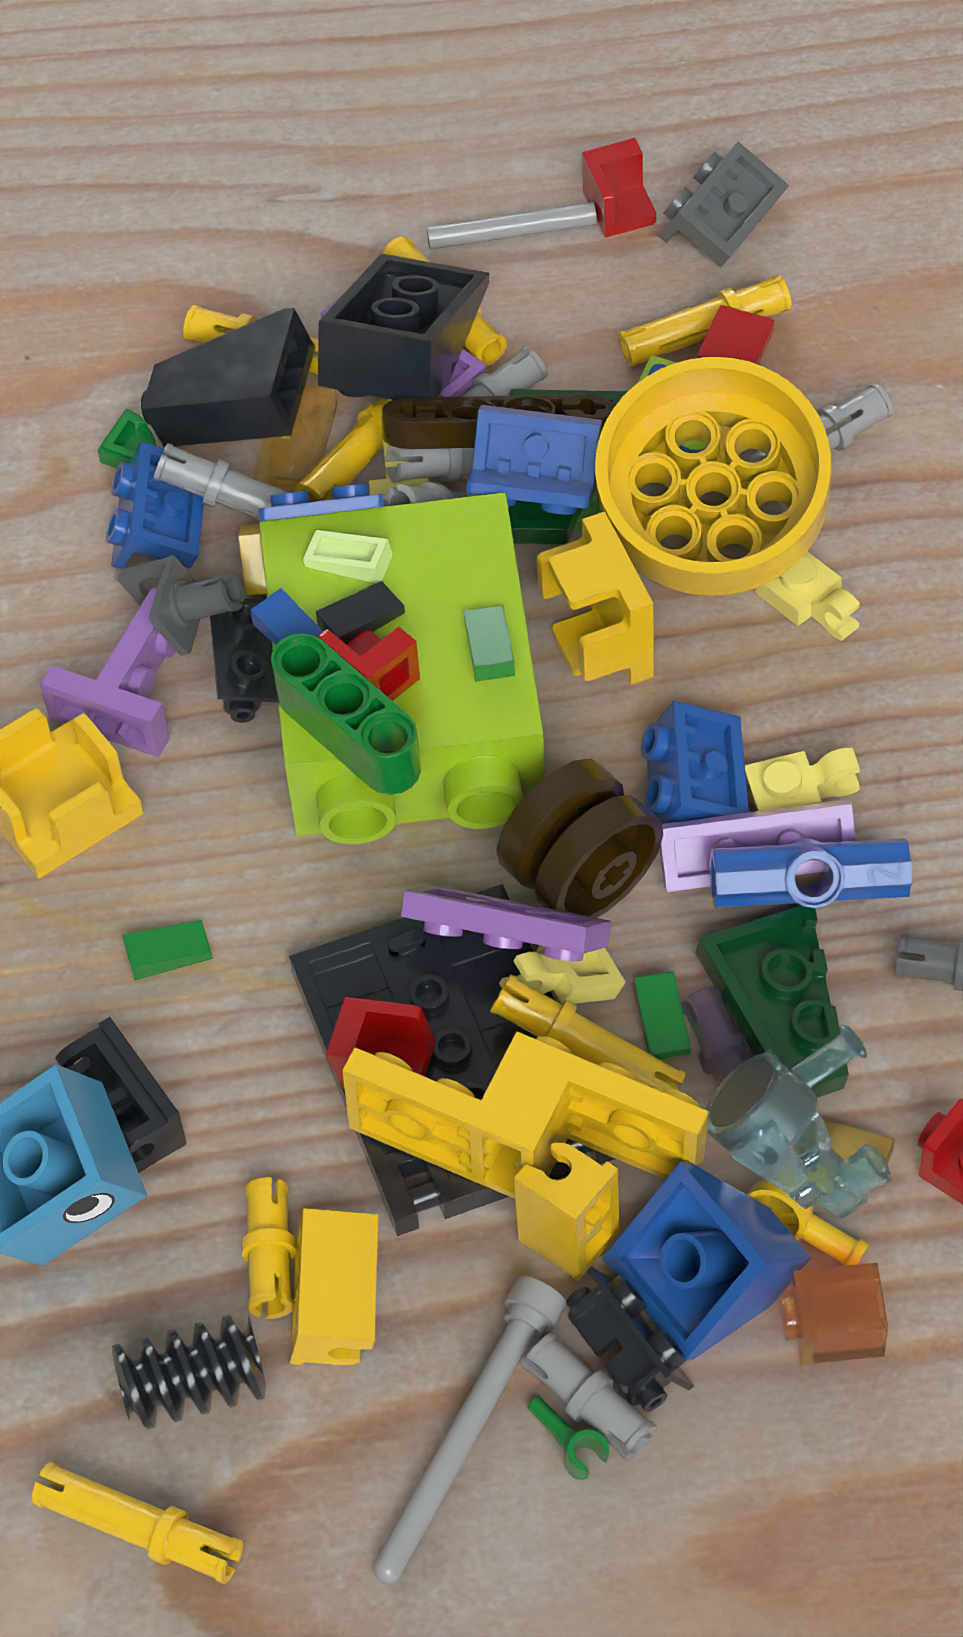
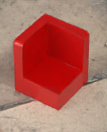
M636 138L582 152L583 193L588 203L594 202L596 219L605 238L656 223V210L643 186V153Z
M720 305L700 347L697 358H734L760 365L761 358L774 332V320L769 317Z
M399 626L382 640L370 630H364L347 644L328 629L317 636V638L324 641L392 701L420 680L417 642Z
M345 997L326 1055L342 1088L345 1089L342 1070L354 1048L374 1056L378 1052L394 1055L407 1063L412 1072L425 1077L436 1040L423 1010L418 1006Z

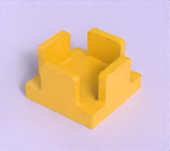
M605 511L582 519V537L580 539L537 555L538 589L544 599L563 594L570 609L577 610L588 605L592 609L589 612L553 624V638L572 675H583L585 681H592L620 670L625 672L631 685L653 678V601Z
M35 708L0 729V833L38 880L144 814L141 800L123 778L116 750L84 712L50 732L46 716L39 708Z

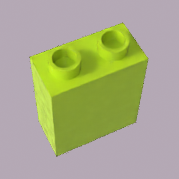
M506 492L261 521L260 532L267 598L282 588L316 624V611L375 583L305 567L303 558L315 531L322 530L388 539L393 557L382 581L405 606V613L373 633L382 640L399 626L417 642L420 680L393 700L414 721L418 735L421 773L419 780L414 786L403 793L388 795L378 793L370 788L286 714L279 705L284 762L296 837L322 833L326 838L337 843L364 844L384 837L394 828L395 824L450 818L454 823L472 829H487L505 824L520 801L535 785L545 778L543 729ZM503 605L514 658L515 676L475 682L464 611ZM387 751L383 753H393L396 751Z

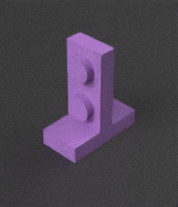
M151 588L96 680L51 665L40 683L49 720L65 724L84 712L107 740L159 758L170 737L163 704L149 699V696L154 687L157 670L165 657H172L176 651L149 619L157 589Z

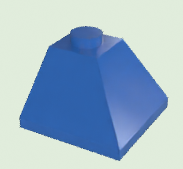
M684 1161L677 1165L603 1257V1260L617 1277L621 1274L629 1280L647 1304V1308L644 1309L645 1312L659 1328L664 1329L684 1352L687 1360H693L772 1306L812 1257L768 1206L691 1162Z

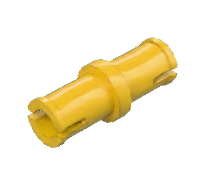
M272 1177L252 1180L245 1187L248 1233L241 1241V1255L249 1267L248 1310L250 1314L259 1318L262 1314V1303L265 1302V1319L281 1318L288 1315L293 1309L290 1261L296 1255V1240L294 1235L289 1232L288 1225L289 1187L286 1182L278 1179L275 1182V1194L272 1195Z

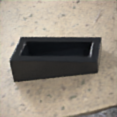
M380 581L316 611L317 625L323 631L326 629L330 630L347 644L364 630L374 632L405 613V606L383 581Z

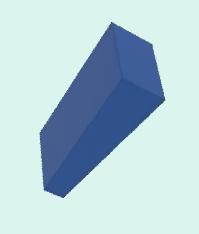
M282 588L251 609L253 625L275 645L280 640L293 634L304 633L317 637L323 632Z

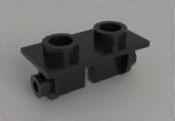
M244 599V601L240 602L243 606L238 611H228L210 616L217 699H223L224 710L230 714L233 721L239 723L249 722L254 719L255 712L260 708L262 702L278 703L271 661L273 652L272 642L253 625L251 609L263 601L260 599Z
M591 1266L587 1272L597 1286L592 1291L587 1286L581 1287L567 1298L566 1303L570 1308L568 1319L577 1328L596 1355L601 1357L617 1342L623 1347L622 1350L604 1364V1367L623 1391L630 1404L633 1406L640 1405L645 1412H649L659 1407L667 1399L668 1395L663 1388L671 1381L687 1390L693 1388L694 1385L680 1368L687 1361L684 1352L664 1329L660 1327L654 1332L640 1313L647 1308V1304L637 1289L623 1275L620 1274L617 1278L613 1279Z

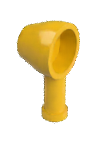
M782 1167L759 1180L749 1190L747 1195L768 1206L797 1241L803 1239L844 1264L843 1268L853 1273L869 1243L861 1238L859 1241L813 1214L815 1188L811 1178L805 1172L795 1167Z

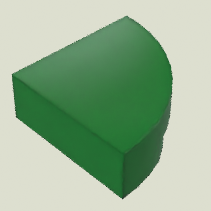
M127 408L124 410L98 448L100 463L117 469L121 461L130 462L141 442L157 446L152 432L147 427L146 421L139 414Z

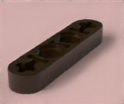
M596 395L399 398L389 401L383 406L382 438L390 446L401 449L475 448L478 410L481 405L602 420V431L607 418L615 406L610 400Z

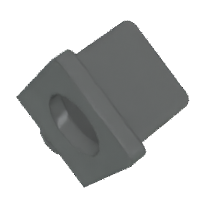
M175 555L123 569L118 576L120 584L140 606L149 593L141 582L149 578L160 579L149 619L181 656L191 653L200 619L228 611H238L243 606L240 602L244 601V590L237 575L227 571L215 577L196 581Z

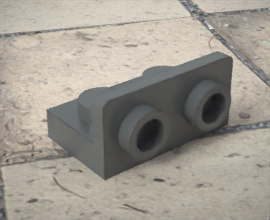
M738 141L724 158L714 152L694 175L693 178L701 184L694 194L684 187L667 207L663 214L671 221L659 234V237L668 243L679 230L722 267L789 185Z

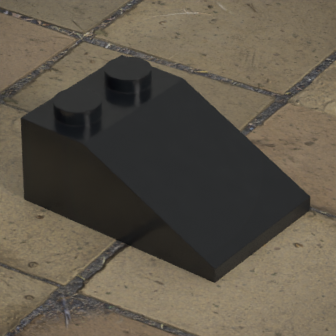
M380 254L319 320L318 386L338 389L342 395L348 397H365L369 395L391 400L413 397H437L449 383L489 285L490 273Z

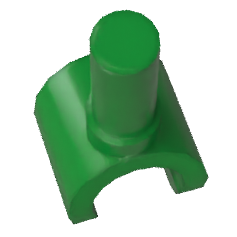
M536 1397L530 1402L528 1410L554 1435L556 1441L566 1450L564 1465L569 1475L580 1480L588 1478V1468L575 1455V1451L579 1448L587 1447L596 1452L599 1459L607 1463L610 1451L609 1444L603 1435L590 1429L577 1432L572 1426H568L541 1397Z

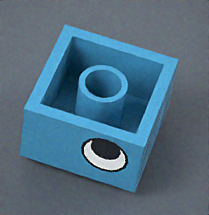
M55 1064L0 1102V1254L44 1266L148 1196L101 1081Z

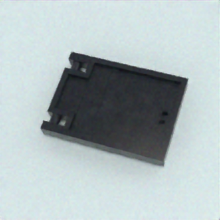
M503 884L475 893L510 900ZM403 917L290 955L289 959L293 977L346 1110L345 1089L342 1088L326 1055L345 997L420 1007L436 1040L425 1077L436 1082L439 1079L456 1081L468 1088L476 1099L482 1100L516 1032L534 1039L537 1038V1036L498 1014L494 1015L490 1012L493 1003L499 997L498 994L502 989L499 984L502 978L509 977L510 974L515 977L521 975L514 963V959L517 955L533 952L530 943L523 942L520 949L494 947L483 943V933L463 929L462 936H441L425 932L423 930L424 921ZM393 952H398V955H397V956H394V955H391V954H392ZM551 991L546 992L544 994L549 998L555 1000ZM355 1131L397 1236L419 1229L417 1213L438 1205L444 1218L448 1219L509 1197ZM567 1139L565 1143L584 1154L591 1152L594 1161L600 1165L606 1163V1161L615 1160L613 1157L570 1139ZM556 1161L549 1178L558 1180L567 1177L571 1169L567 1164ZM426 1172L429 1180L410 1187L406 1186L404 1179Z

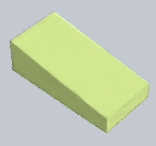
M316 530L305 553L303 562L307 568L376 584L383 580L393 553L388 539Z

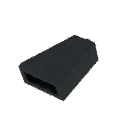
M295 308L279 310L154 365L147 390L143 392L141 397V411L147 424L151 425L164 447L167 443L175 447L292 436L315 351V345Z

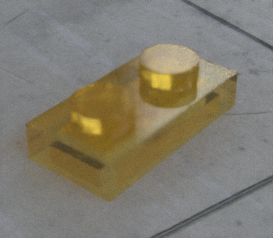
M305 386L292 436L263 439L254 470L255 480L286 492H294V487L324 457L338 406L336 390Z

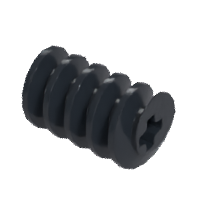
M230 1315L222 1316L218 1339L212 1337L202 1322L195 1323L191 1346L185 1345L175 1329L167 1331L165 1352L160 1354L147 1336L142 1337L139 1341L137 1360L131 1361L120 1344L112 1345L113 1360L128 1419H130V1413L135 1412L146 1429L155 1427L157 1407L159 1405H163L174 1422L182 1421L185 1398L190 1397L202 1415L210 1413L212 1392L218 1390L230 1408L235 1407L238 1404L239 1388L242 1383L247 1385L257 1401L265 1398L266 1381L249 1315L247 1331L241 1332Z

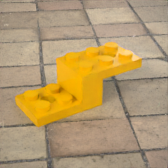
M516 1032L482 1100L476 1099L468 1088L456 1081L439 1079L436 1082L412 1072L407 1063L389 1053L378 1052L374 1056L354 1048L342 1070L350 1129L514 1199V1177L521 1168L527 1164L543 1170L546 1176L549 1177L557 1161L551 1155L550 1146L552 1143H566L567 1139L665 1180L680 1162L689 1161L703 1169L709 1111L700 1108L699 1104L692 1097L683 1092L673 1089H665L661 1092L637 1082L630 1072L612 1063L596 1065L572 1054L567 1046L549 1037L539 1036L534 1039Z

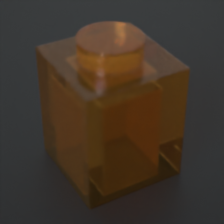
M878 1263L794 1271L792 1297L781 1298L780 1306L785 1340L797 1339L801 1365L885 1356L888 1322Z

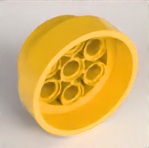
M703 357L671 364L648 375L634 385L616 404L605 422L598 441L595 458L600 513L605 511L635 569L649 579L676 591L694 595L721 596L755 589L771 582L792 568L806 554L820 533L829 506L831 484V451L824 425L810 401L799 389L779 374L749 361L724 357ZM697 440L705 443L707 448L698 453H687L682 451L679 446L686 441ZM749 449H757L764 452L767 457L759 462L751 463L742 460L738 455ZM649 483H661L668 487L664 494L655 497L644 495L639 491ZM709 492H720L729 498L718 506H709L699 500L701 496ZM769 501H778L785 504L789 509L779 515H768L762 512L759 507ZM669 535H681L690 541L683 548L676 550L667 549L660 544V541ZM739 544L746 547L750 552L742 558L730 559L723 556L719 551L727 545Z

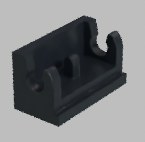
M111 1017L101 1021L98 1028L70 1043L57 1054L55 1059L61 1067L102 1082L138 1173L187 1144L179 1111Z

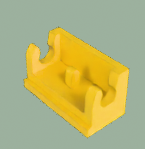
M552 1143L550 1146L551 1155L558 1162L567 1164L571 1172L562 1180H553L547 1177L543 1170L525 1164L515 1175L514 1190L518 1241L579 1281L620 1232L618 1168L607 1161L602 1166L569 1144Z
M303 1208L295 1236L296 1255L294 1257L293 1309L289 1364L303 1365L304 1362L331 1365L358 1364L361 1362V1350L372 1349L375 1342L378 1214Z

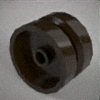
M589 758L574 760L554 770L527 793L514 808L501 830L496 852L500 865L521 885L529 889H535L537 901L543 907L597 918L608 912L625 898L644 877L659 852L664 833L662 821L641 801L631 795H625L623 785L601 764Z

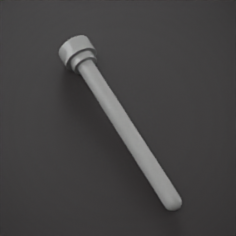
M520 1276L507 1296L504 1304L508 1311L504 1316V1320L508 1325L374 1564V1574L380 1582L391 1584L401 1577L532 1338H541L544 1331L553 1330L567 1305L566 1300L559 1292L546 1283L532 1277Z

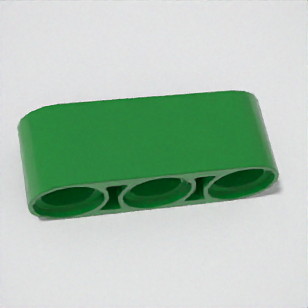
M300 633L280 640L273 649L271 661L278 704L283 711L365 784L378 793L393 795L403 793L412 788L419 780L421 764L416 724L411 717L316 636ZM387 751H396L393 753H383Z

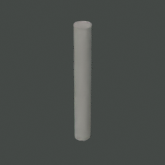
M594 202L429 226L427 227L428 244L430 249L596 225Z

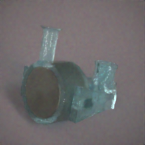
M845 1024L841 1025L838 1036L792 1069L779 1056L774 1055L771 1049L743 1062L724 1078L711 1095L705 1107V1110L709 1111L707 1133L730 1154V1157L786 1192L804 1209H808L820 1201L834 1215L843 1219L867 1203L868 1193L891 1180L889 1176L891 1172L886 1161L870 1144H863L858 1148V1151L844 1160L832 1148L828 1129L822 1117L816 1111L817 1097L811 1088L854 1057H867L863 1042L853 1029Z

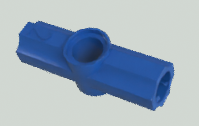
M801 838L792 841L788 845L711 849L709 861L712 903L715 908L799 903L804 907L819 908L827 906L833 901L910 897L912 885V861L909 843L905 838L821 843L816 839ZM811 859L824 861L825 872L820 881L810 886H800L795 883V874L801 864Z

